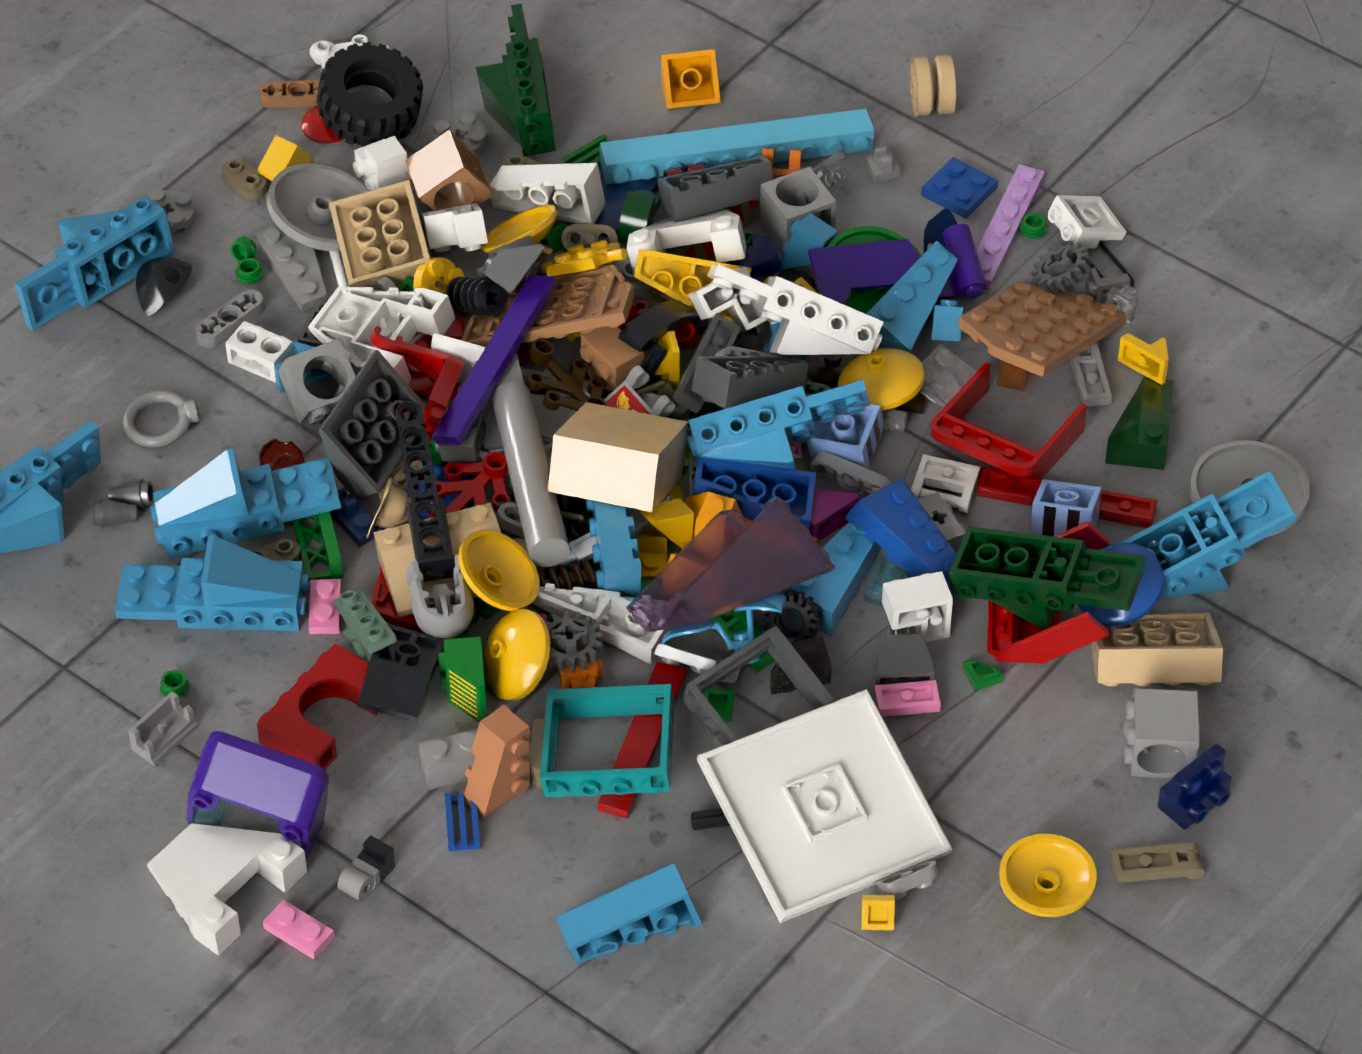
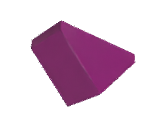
M814 490L810 541L815 544L848 523L849 521L844 517L860 500V496L857 493Z

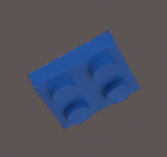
M953 157L921 187V195L967 219L998 188V180Z

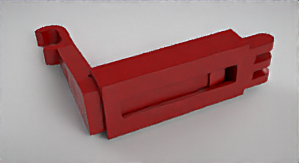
M377 326L370 337V341L375 347L403 356L405 362L432 379H437L423 410L428 441H431L465 362L451 354L404 342L402 336H397L396 340H391L380 334L382 329Z

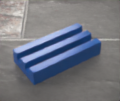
M457 792V796H451V793H444L449 851L481 849L477 805L470 800L473 841H467L464 794ZM452 804H458L461 842H454Z

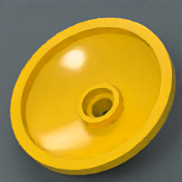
M552 204L539 205L505 220L486 234L488 243L481 244L483 251L489 253L494 249L530 235L533 244H537L546 237L556 221L558 212L555 206Z
M879 348L876 351L872 350L871 354H861L849 362L839 376L838 387L864 380L869 404L881 406V411L898 407L912 399L922 388L925 374L922 363L913 354L896 348Z
M492 530L475 531L462 542L458 556L460 569L466 583L480 599L491 606L507 611L524 609L536 599L540 588L539 575L534 562L517 542L500 532Z
M527 609L509 612L497 622L487 638L483 651L484 678L490 691L500 699L516 701L524 698L538 685L546 670L550 654V635L545 621L536 612Z
M1035 834L1018 840L1008 848L1000 863L999 880L1007 898L1018 908L1037 916L1059 917L1079 910L1090 900L1096 887L1097 871L1089 853L1075 841L1056 834Z

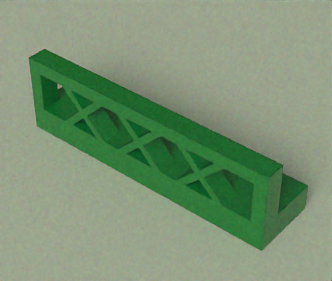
M330 511L308 516V518L317 522L311 530L301 526L307 517L293 520L305 574H309V585L310 580L342 579V561ZM312 539L323 544L317 552L306 548ZM317 562L329 568L328 571L312 573L311 571Z

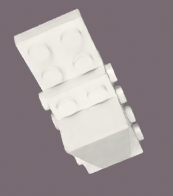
M720 264L712 265L707 275L714 279L712 284L725 290H732V287L740 290V296L751 301H759L756 310L762 312L761 317L773 323H781L769 351L771 354H871L872 350L876 351L882 340V335L879 332L883 321L778 276L769 277L767 283L764 284Z

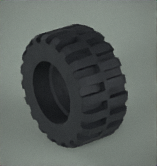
M363 42L361 46H358L356 43L347 46V50H344V48L335 52L334 57H330L325 63V68L322 69L320 75L317 110L319 116L323 118L326 128L329 130L332 128V134L339 139L341 137L345 138L346 143L351 145L357 143L364 147L395 136L399 142L400 137L405 138L410 133L411 128L415 127L423 97V81L420 79L418 69L415 66L412 67L413 62L407 56L402 57L401 52L395 48L390 50L386 48L387 45L380 43L379 46L371 45V42ZM370 85L384 90L393 100L382 105H367L355 100L347 91L356 86Z

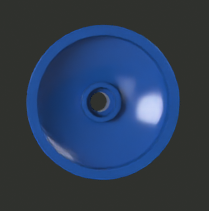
M1116 543L1100 549L1103 551L1145 556L1147 565L1130 611L1079 604L1078 606L1083 613L1088 611L1105 626H1122L1133 623L1149 613L1160 599L1164 587L1163 569L1156 556L1147 548L1138 544Z

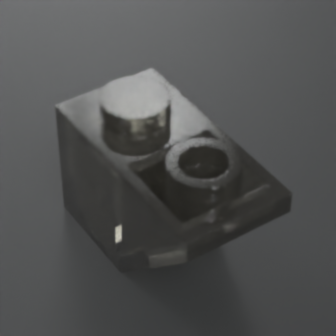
M823 636L793 641L791 645L823 685L830 684L832 663ZM776 663L770 671L771 695L798 690Z

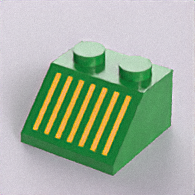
M481 637L444 639V652H438L441 690L448 691L449 703L480 723L481 720L487 717Z

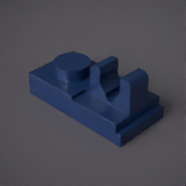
M345 487L338 490L341 508L330 511V515L353 541L361 547L374 539L373 532L384 530V527H374L367 539L368 531L375 516L353 493L347 494Z

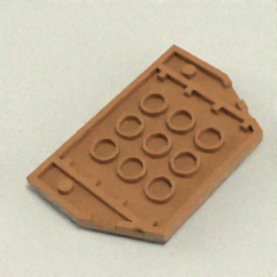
M613 264L593 270L554 276L557 285L522 343L532 344L535 339L550 337L559 339L570 333L580 331L581 333H589L600 327L608 326L614 328L622 325L627 321L635 296L632 285L629 282L626 283L623 275L618 272ZM505 290L507 298L505 307L502 312L495 316L478 314L471 316L461 340L486 347L517 295Z
M1016 282L961 315L958 328L964 333L969 334L976 343L983 342L988 346L987 352L993 357L1044 377L1124 325L1128 313L1119 310L1113 304H1104L1096 301L1088 294L1063 292L1062 290L1052 294L1050 290H1043L1040 286Z

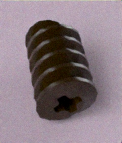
M586 559L580 561L579 568L575 562H569L568 571L563 564H558L556 574L551 567L545 568L544 576L537 569L540 586L542 587L549 583L554 584L555 588L573 590V587L597 589L593 569Z

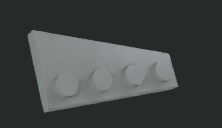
M278 226L254 234L256 245L302 313L313 309L317 300L328 301L314 248L295 241Z

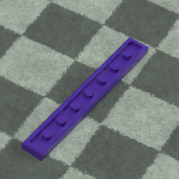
M529 275L433 433L432 437L435 443L461 445L556 287L557 282L554 276Z

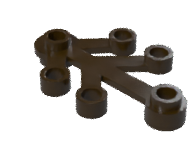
M535 339L529 350L531 361L537 365H544L557 379L543 376L535 371L530 372L526 379V386L533 391H539L542 387L555 390L546 392L543 399V405L546 408L557 410L562 406L578 411L586 402L607 406L606 402L601 398L606 387L603 379L592 377L589 380L586 389L590 396H587L582 391L584 376L589 367L585 360L581 358L573 359L569 368L572 374V378H570L552 358L555 350L553 344L545 339ZM558 392L571 395L574 399L561 396Z

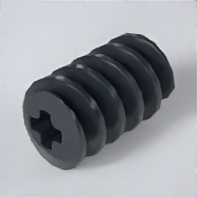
M459 276L453 278L446 289V295H448L452 309L459 313L495 316L502 312L506 304L505 289L492 280Z

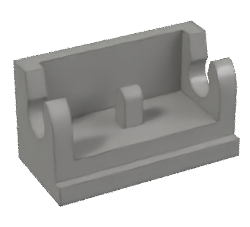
M171 691L128 729L132 751L155 766L196 730L198 725L195 723L191 706L188 704L182 708L178 695Z

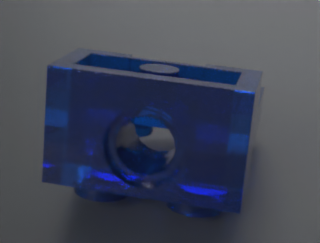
M1217 743L1160 788L1157 807L1184 830L1193 823L1198 824L1203 821L1211 809L1215 806H1222L1230 797L1231 793L1229 791L1232 777L1224 771L1226 750Z

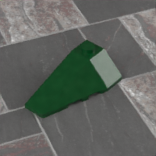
M1143 378L1108 437L1106 464L1164 470L1173 380H1166L1165 384L1161 385L1150 378Z

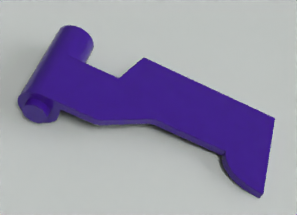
M968 224L952 225L946 228L942 235L947 250L958 260L937 300L959 297L977 298L986 290L987 283ZM908 239L808 250L819 294L841 304L848 300L851 291L892 287L920 258Z

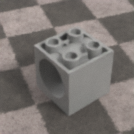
M809 166L761 184L760 225L781 252L787 241L791 239L790 229L796 220H802L810 213L835 229L837 201Z
M340 338L287 357L278 370L299 423L309 422V425L326 419L325 415L332 412L356 377ZM320 369L328 372L335 379L338 386L334 398L320 399L313 396L304 385L306 371Z
M1134 688L1133 700L1126 703V720H1124L1123 738L1127 739V745L1124 747V764H1130V777L1193 779L1200 742L1197 691Z

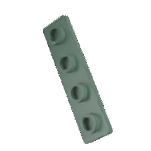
M360 588L345 591L340 597L333 600L336 609L342 615L347 629L343 630L345 638L350 647L353 646L359 658H365L369 663L374 652L397 642L394 632Z

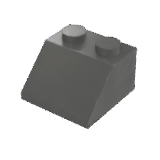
M534 244L503 249L498 254L493 252L484 265L487 267L484 274L509 293L518 295L529 275H536L553 249L543 244Z

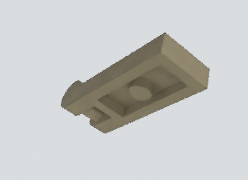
M1194 842L1113 849L1110 853L1116 883L1187 877L1188 879L1195 880L1205 874L1203 863L1198 860L1200 857L1199 846ZM1182 858L1184 862H1178V859Z

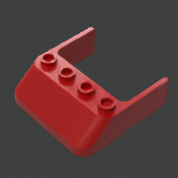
M985 362L933 418L930 430L931 437L944 445L1015 476L1041 477L1046 475L1084 432L1087 405L1081 403L1040 451L1036 452L963 419L989 390L991 364Z
M1089 521L1054 536L1084 540L1087 549L1100 550L1110 545V540ZM988 600L987 652L999 662L1043 664L1109 636V630L1088 611L1059 623V610H1057L1051 627L1043 630Z

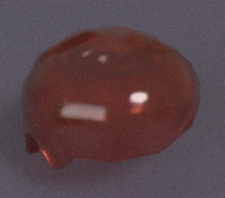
M277 438L271 439L264 444L258 455L260 466L270 464L271 471L305 463L303 452L292 441L282 442Z

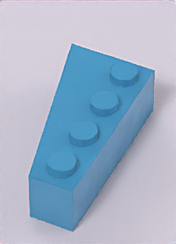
M938 241L867 312V315L883 321L879 332L882 335L880 342L882 348H896L910 352L958 260Z
M586 499L587 511H593V518L589 519L590 537L596 536L597 544L592 545L594 563H600V570L596 571L597 589L620 592L621 596L625 597L641 596V561L638 558L633 517H630L631 508Z
M849 522L784 584V592L786 593L790 590H796V593L802 591L805 592L806 598L809 596L814 598L812 601L813 605L818 603L820 609L817 612L818 614L822 613V619L819 621L821 628L819 630L832 637L836 630V624L839 619H842L846 613L850 600L857 594L863 578L868 575L882 551V548L876 542L872 544L863 536L866 532L856 523L852 525ZM788 609L789 611L793 612L794 614L802 618V615L797 610Z
M675 863L667 867H660L643 878L629 881L619 889L608 894H601L594 900L579 907L570 908L564 914L555 917L576 964L616 952L619 947L618 945L623 943L633 946L645 943V938L649 935L662 932L665 937L677 933L676 927L690 923L691 928L703 925Z

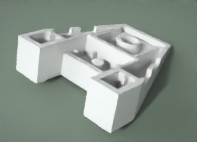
M723 208L678 222L667 217L630 233L627 250L633 274L635 273L638 249L665 253L667 248L712 241L717 262L745 259L746 241L740 216Z
M338 287L308 328L323 344L340 338L355 376H357L373 351L378 350L408 384L411 377L404 357L375 347L370 341L374 328L379 326L382 329L380 334L384 337L396 340L397 336H402L403 341L409 343L417 331L431 336L434 333L444 335L455 320V315L448 295L426 288H415L414 292H401L399 288L389 287L388 291H374L373 287Z
M193 823L147 864L148 869L166 896H169L175 905V909L180 917H183L189 926L194 938L218 956L241 935L238 913L226 905L225 902L251 877L258 873L286 893L307 873L304 850L292 841L287 840L281 833Z

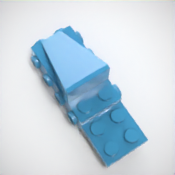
M144 196L121 211L66 218L58 221L64 245L54 250L56 259L15 283L26 326L34 331L78 303L87 308L136 278L139 268L146 261L159 257H170L175 254L166 211L163 207Z
M860 380L807 397L803 386L690 419L688 421L692 435L687 436L691 452L695 460H698V457L797 470L789 441L794 440L795 443H800L811 439V435L816 434L814 426L816 421L827 423L837 418L836 415L848 412L849 415L864 411L865 407L870 405L864 380Z
M91 420L47 452L36 446L0 471V554L56 544L65 540L61 505L64 502L63 490L73 486L76 480L87 472L94 471L101 463L99 427Z
M233 448L224 451L179 486L153 492L155 505L150 506L154 523H159V527L154 528L158 545L164 544L169 559L206 550L208 535H214L228 542L236 543L284 531V522L341 508L329 457L271 471L270 464L240 471Z
M1268 471L1217 499L1212 493L1120 543L1138 544L1147 548L1156 556L1164 573V587L1158 600L1160 602L1168 597L1226 590L1229 586L1220 569L1233 565L1239 559L1245 557V548L1298 520L1272 473Z
M208 535L205 559L182 558L180 566L123 564L115 606L116 619L177 620L178 628L299 631L301 615L306 614V597H304V592L309 591V574H304L302 561L270 560L217 536Z

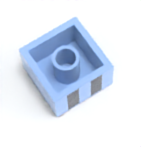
M870 404L865 407L864 411L857 414L849 415L846 412L836 415L837 418L831 422H814L816 434L811 435L812 438L806 441L811 462L820 451H826L868 469L884 429L881 406Z
M1042 479L1032 504L1030 534L1054 537L1088 521L1096 527L1099 519L1102 487Z

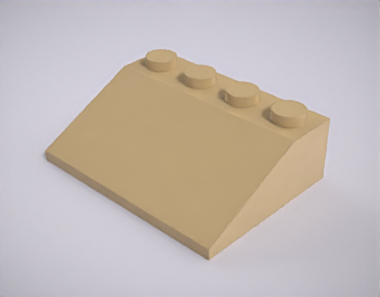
M409 180L329 203L349 287H373V289H378L380 286H378L377 282L381 278L387 277L399 288L406 276L414 277L420 264H425L428 261L427 259L431 258L418 206Z
M491 503L446 513L453 554L459 555L462 542L475 531L492 530L501 533ZM434 517L428 518V519H424V520H425V521H429V520H432ZM408 523L373 532L378 560L398 617L413 614L409 593L410 586L406 576L408 565L415 560L410 525ZM428 536L423 542L428 546H435L440 542V539L436 536ZM454 578L424 582V591H428L430 594L433 591V585L446 583L448 589L454 591L455 595ZM472 591V596H473V598L478 597V596ZM455 597L450 599L451 604L456 603ZM429 601L430 608L435 607L434 601Z
M1210 612L1147 613L1144 617L1127 625H1103L1109 630V636L1091 643L1097 683H1102L1106 686H1118L1120 683H1133L1137 686H1148L1151 683H1164L1169 686L1195 683L1207 686L1213 682H1221L1223 647Z

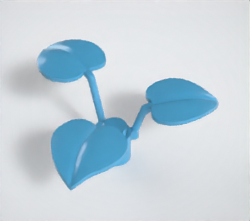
M784 588L756 591L735 600V611L746 610L748 630L734 633L733 640L729 638L719 622H714L713 618L690 620L678 624L665 634L662 639L663 645L672 637L716 629L726 642L727 649H734V652L756 639V635H754L753 610L782 613L783 604L786 601V595L783 594ZM761 655L752 660L751 662H749L748 664L760 661Z

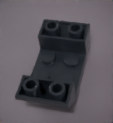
M388 624L396 635L397 642L372 654L357 707L418 723L426 705L429 683L436 667H439L438 652H444V638L433 637L425 633Z

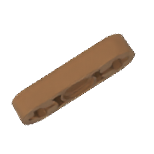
M320 80L264 83L259 88L260 103L266 108L318 106L317 94ZM298 91H301V92H304V93H305V94L302 95V96H293V95H292L294 92H298Z

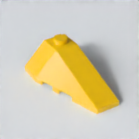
M638 249L634 278L695 309L688 294L713 282L714 279L707 276L712 265L720 264L731 270H736L743 266ZM746 267L747 270H748V272H749V274H750V273H751V268ZM727 309L719 312L720 315L733 322Z

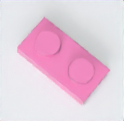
M340 579L310 580L309 634H340V613L333 603V600L341 595Z
M936 680L875 685L874 687L876 706L882 717L940 712L941 703Z
M282 900L263 921L265 930L314 960L335 938L333 929L285 900Z

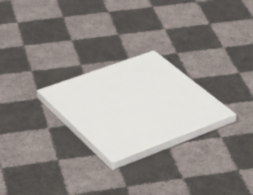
M867 689L710 750L697 757V761L780 923L873 886L881 879L926 861H934L952 852V847Z

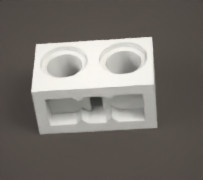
M246 321L238 327L225 343L228 363L275 383L274 365L283 363L287 357L294 355L293 342Z

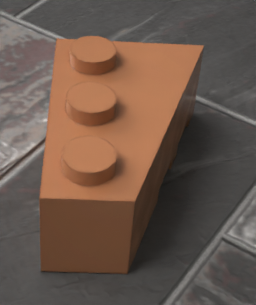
M502 705L479 723L471 753L475 755L472 767H467L465 771V776L469 778L466 789L460 790L464 794V803L471 809L470 800L477 805L478 816L482 819L488 817L515 796L522 795L530 786V727L505 705Z

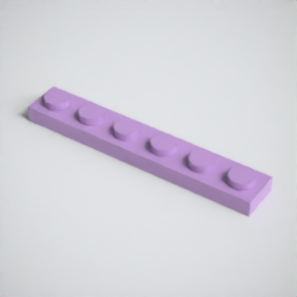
M1021 164L1018 165L977 248L987 288L989 289L992 288L1020 230L1021 221L1028 214L1044 181L1045 171Z

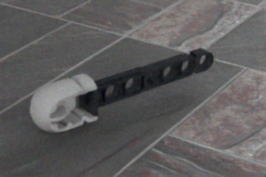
M405 401L398 405L396 409V420L411 502L406 505L415 560L408 565L406 576L410 586L409 593L412 611L419 628L425 634L450 639L461 635L468 628L474 614L472 590L462 575L458 559L459 555L453 554L444 500L438 498L423 409L415 401ZM407 411H413L418 414L417 418L412 421L404 420L401 416ZM410 436H419L422 442L418 445H410L406 442V439ZM416 460L424 461L427 464L422 470H414L410 465ZM424 480L426 490L424 494H421L419 490V481ZM430 510L435 513V517L432 520L425 521L419 517V514L422 511ZM428 536H436L440 539V542L435 546H428L423 540ZM454 578L455 595L454 591L448 589L446 583L433 585V591L430 594L428 591H424V582ZM455 597L456 604H451L450 599ZM429 601H434L435 607L430 608Z

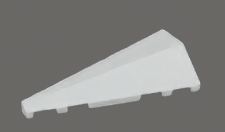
M546 583L545 587L540 586L539 593L532 604L551 614H556L559 618L564 617V611H568L570 617H574L577 612H580L581 619H585L588 616L592 617V624L598 623L600 625V632L603 633L604 641L651 665L657 656L655 655L657 644L670 629L678 606V600L669 598L668 602L651 600V597L648 595H641V598L621 596L620 592L573 587V590L555 588L554 584Z

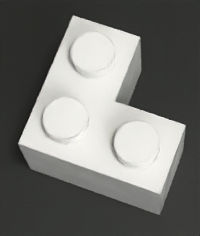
M395 136L354 150V172L358 178L362 177L368 191L409 180L407 176L408 167L405 162L407 153Z
M476 203L421 213L428 248L434 249L435 252L451 250V245L456 244L460 248L465 247V251H474L481 249V244L488 243L482 209Z
M746 266L734 270L751 278ZM711 282L688 294L701 320L710 318L716 313L727 309L733 322L741 327L739 332L747 331L766 321V319L761 317L762 312L756 310L759 301H751L740 296V290L732 287V290H725Z
M942 571L883 583L882 604L892 630L914 626L916 633L923 635L926 642L950 637L953 598Z

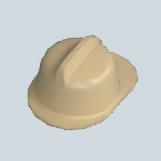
M392 478L388 479L379 509L368 531L367 539L374 527L393 528L403 525L409 520L406 505L411 503L410 497H408L406 491L391 484Z

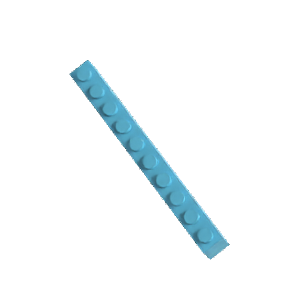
M867 109L834 112L601 142L599 163L606 184L624 183L640 179L649 180L653 177L663 176V171L680 168L684 172L687 166L700 163L705 168L760 157L762 156L763 148L774 149L773 163L788 162L790 150H802L801 160L872 151L874 128Z

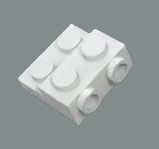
M1057 195L1048 211V219L1061 230L1062 239L1068 242L1072 241L1073 245L1080 242L1082 247L1095 249L1100 240L1122 241L1126 234V230L1103 199L1098 196Z

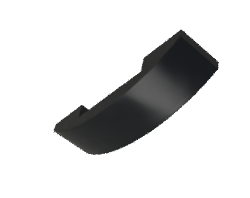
M667 301L651 307L636 317L619 333L618 339L637 351L642 352L649 349L652 344H658L660 335L688 323L692 324L694 328L707 324L709 318L701 320L695 309L681 303V301Z

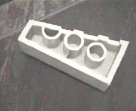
M598 163L501 166L490 183L494 194L491 196L492 206L497 209L520 213L539 205L552 204L558 212L556 220L577 224H594L606 205Z

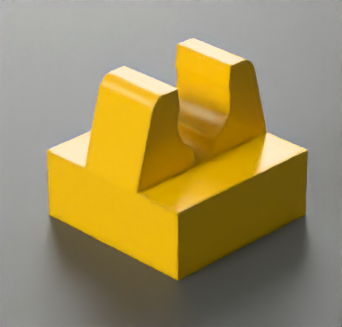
M862 895L861 930H894V895Z

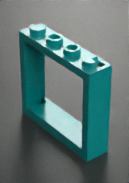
M671 684L548 689L540 772L544 797L670 792L675 710ZM663 714L660 767L556 772L561 718Z

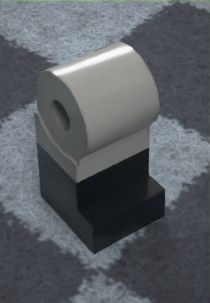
M370 835L363 843V850L341 873L337 885L338 889L359 901L365 900L395 868L393 847Z

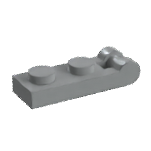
M1096 342L1069 360L1081 403L1086 404L1087 407L1110 405L1112 402V394Z

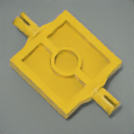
M607 240L595 242L588 248H584L583 244L575 245L568 248L567 253L554 256V261L544 262L541 270L543 274L547 273V276L593 270L605 263L610 264L613 261L627 259V251L625 248L620 249L619 242L608 244Z

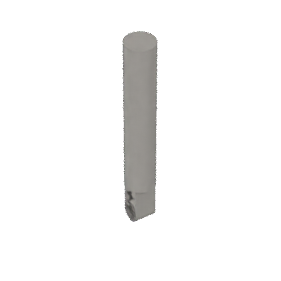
M515 353L494 388L491 400L529 558L537 566L551 567L563 562L568 557L570 548L556 493L548 492L550 468L531 392L524 384L518 356Z

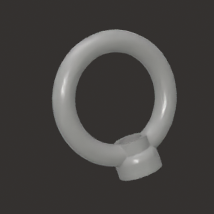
M152 391L143 394L127 407L123 416L124 432L131 441L140 446L155 448L169 445L185 434L190 423L200 422L195 399L186 401L182 396L170 391ZM167 402L178 408L179 422L171 431L165 434L147 436L135 428L134 420L137 413L149 404Z

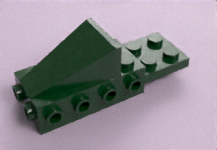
M522 4L511 5L512 16L508 17L510 33L515 32V34L510 35V43H505L507 54L502 55L503 63L476 67L484 108L522 147L524 156L556 151L538 38L529 39Z
M968 526L950 568L949 581L953 584L956 596L967 599L990 600L1045 630L1051 627L1057 610L1072 611L1075 604L1130 611L1147 562L1143 555L1087 549L1084 540Z

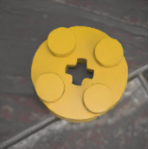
M446 258L427 259L428 261L425 264H420L414 275L413 288H426L446 294L449 282L455 277H464L462 269L456 268ZM437 281L440 283V290L436 286Z

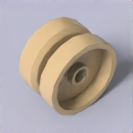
M951 55L936 56L933 60L932 68L927 56L911 58L910 94L915 116L930 115L933 105H935L939 115L954 114L956 107V81Z

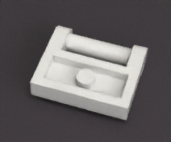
M923 454L911 491L917 499L937 493V491L923 489L924 485L962 493V496L959 497L938 492L944 502H948L951 507L959 508V512L968 513L980 475V467Z

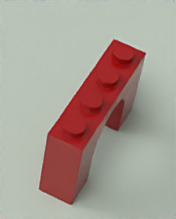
M334 644L327 652H323L318 657L316 663L307 672L300 675L297 683L288 692H284L279 697L277 703L269 712L261 715L257 722L259 743L267 748L316 764L325 770L337 758L335 738L307 722L303 715L312 704L326 698H343L358 705L369 663ZM367 710L368 712L372 713V714L375 715V716L379 713V712H372V711H370V710Z

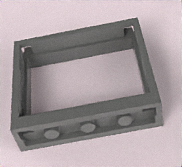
M776 625L689 682L683 694L685 704L693 713L697 712L703 720L706 732L711 737H716L722 746L738 739L702 693L766 651L769 652L814 710L835 702L832 695Z

